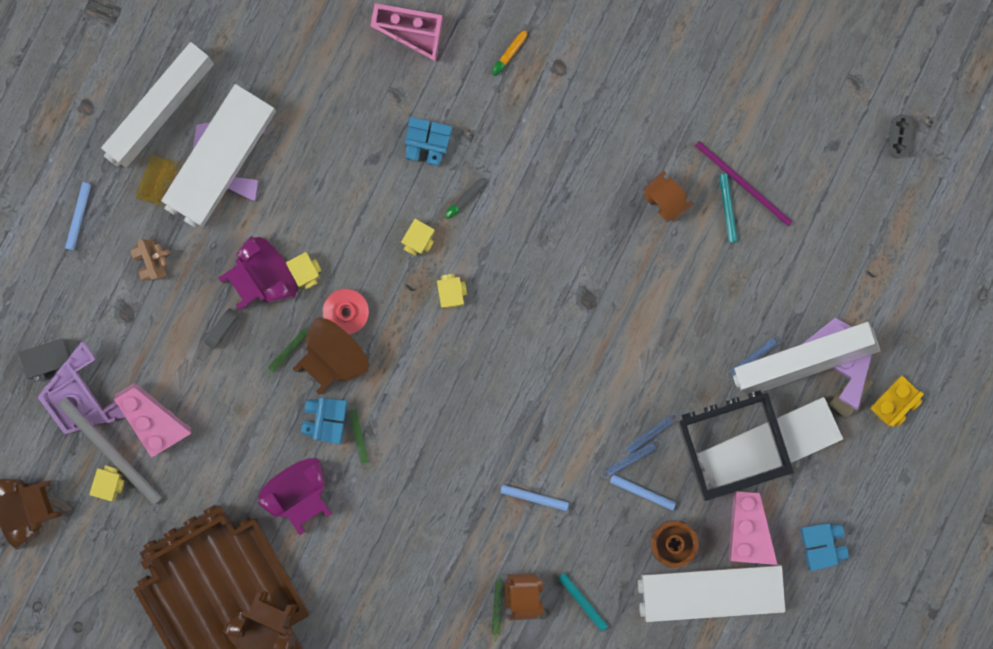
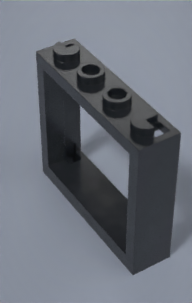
M761 390L749 393L748 399L740 401L739 397L725 401L726 406L718 408L717 404L703 408L704 413L696 415L695 411L681 415L682 420L677 421L703 501L794 473L768 393L762 394ZM761 402L781 466L707 489L687 425Z

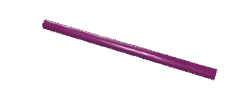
M699 141L695 145L784 224L789 226L793 222Z

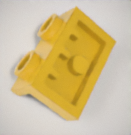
M901 375L869 409L887 427L890 428L894 425L899 427L907 418L905 414L910 409L914 411L923 402L920 398L924 394L918 391Z

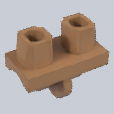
M153 238L137 241L138 245L131 249L130 252L135 261L143 259L146 267L139 269L138 272L141 280H159L168 277L164 267L168 265L165 257L171 255L170 250L163 251L160 244L155 245Z

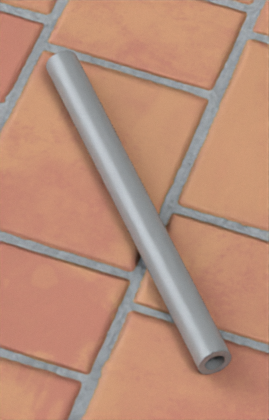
M66 397L57 404L153 505L162 498Z

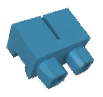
M410 117L405 140V147H407L406 159L418 162L421 150L429 152L427 164L438 167L442 157L446 156L453 131L452 126L432 122L430 129V121Z
M325 398L306 400L304 412L316 414L315 423L303 421L301 433L311 436L315 440L341 444L344 424L324 421V419L345 422L348 401Z
M823 523L799 527L803 547L810 548L804 550L809 571L838 565L839 561L849 558L847 546H834L833 539L844 537L842 525Z

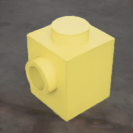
M414 219L401 241L402 245L405 246L403 250L413 256L417 253L422 256L424 251L428 253L434 243L432 237L435 234V230Z
M307 252L286 262L300 289L305 287L307 290L318 284L317 280L321 278L318 273L322 270L316 259L311 261Z
M455 274L441 276V280H437L441 309L464 306L463 296L467 295L465 282H460V277L455 278Z
M107 465L104 466V469L97 468L89 495L111 502L115 501L117 494H121L125 480H122L123 474L117 473L118 468Z

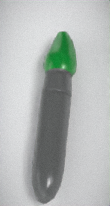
M481 178L475 182L457 200L455 205H451L446 211L445 218L449 219L457 215L460 209L485 186L486 178Z

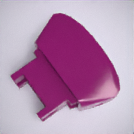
M251 236L236 254L238 256L235 261L237 266L218 278L223 284L228 281L232 283L243 300L236 304L241 311L259 299L273 304L295 299L297 295L296 281L283 257L273 245L261 237Z
M317 458L305 459L286 468L268 481L258 496L259 501L257 503L274 517H288L299 535L306 532L302 524L321 511L327 517L333 514L320 495L324 492L323 487L326 485L321 461Z

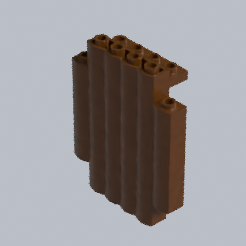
M213 505L203 511L205 515L197 519L194 516L183 522L185 527L178 531L176 528L163 534L165 537L163 540L156 542L154 539L143 545L145 550L140 552L143 561H141L145 570L149 569L153 577L150 578L147 575L138 580V586L133 588L167 649H239L230 641L227 634L223 632V629L237 613L249 612L258 591L269 592L266 601L286 609L287 604L298 605L289 625L291 629V626L311 615L256 518L251 520L248 517L237 523L239 528L235 529L224 507L220 506L217 508L216 505ZM296 636V649H304Z

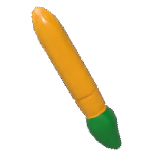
M526 30L517 35L500 58V61L494 64L492 69L493 76H496L505 69V65L523 44L528 33Z

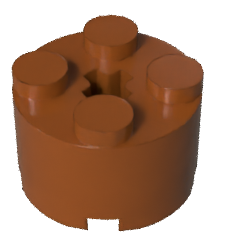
M663 170L643 188L645 191L643 197L651 205L656 203L660 207L658 213L667 223L670 220L675 222L694 203L692 200L689 203L686 202L687 194L671 177L666 180L664 177L666 172Z
M676 520L665 521L653 530L650 538V549L653 556L663 565L679 568L689 564L695 557L698 550V538L695 531L687 524ZM672 538L680 542L676 546V550L668 546Z
M535 573L506 574V578L510 580V582H505L506 609L511 608V614L507 615L508 620L538 619V616L543 615V602H539V592L543 590L542 578H538Z

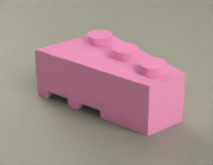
M374 3L371 27L436 61L444 16Z
M135 382L115 394V402L151 458L191 434L190 426L182 422L174 413L167 410Z
M741 491L733 493L728 557L730 561L777 565L760 493Z

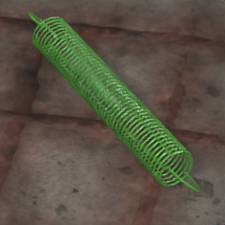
M305 327L287 345L285 350L276 357L273 363L269 365L267 369L272 371V374L274 369L277 370L275 364L279 365V361L282 363V359L285 361L284 358H288L287 356L291 354L289 350L293 351V347L296 349L295 346H299V343L301 344L302 338L305 340L304 337L308 335Z
M355 409L349 411L355 421L350 415L349 418L355 425L354 427L351 424L353 430L358 435L357 437L353 432L354 437L359 442L358 444L355 441L359 448L357 451L365 463H369L366 457L368 456L365 450L366 446L362 440L361 427L358 423L357 410Z
M504 581L502 583L495 582L496 588L494 592L496 594L494 595L493 617L502 612V609L494 610L503 604L502 602L499 604L495 603L503 599V595L500 597L496 596L502 593L504 588L501 590L496 589L504 585ZM501 616L497 618L492 617L493 622L491 634L494 635V642H496L495 635L499 634L500 630H497L496 632L492 631L495 628L500 627L501 623H498L497 625L493 624L496 621L501 620Z

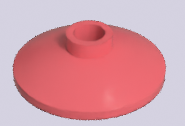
M351 289L337 290L324 303L323 318L336 323L349 335L361 330L368 320V304L365 298L357 291ZM345 308H349L351 311L347 317L342 315V311Z

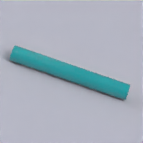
M728 174L719 175L728 242H738Z
M566 573L561 574L558 577L559 581L601 632L608 627L606 622Z

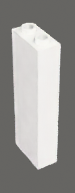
M190 42L101 147L106 152L104 157L117 168L120 165L127 168L214 65L209 56Z
M235 84L161 201L166 204L164 209L175 216L178 212L184 215L185 219L183 221L196 228L197 224L204 227L276 113V110Z
M865 322L735 367L736 375H733L736 387L740 388L741 392L744 391L747 395L758 390L764 392L880 352L881 350L873 328L869 322Z
M824 397L777 417L791 463L843 440ZM767 422L696 453L701 471H704L707 478L705 480L707 489L781 466Z
M781 565L641 574L642 580H638V593H643V603H639L640 617H644L646 622L785 612Z

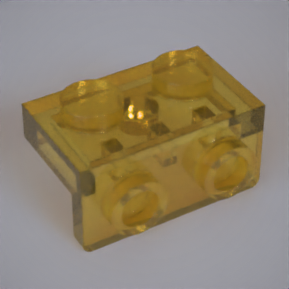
M152 155L135 197L155 206L158 202H162L161 200L167 192L164 189L167 180L172 181L176 172V168H173L174 162Z

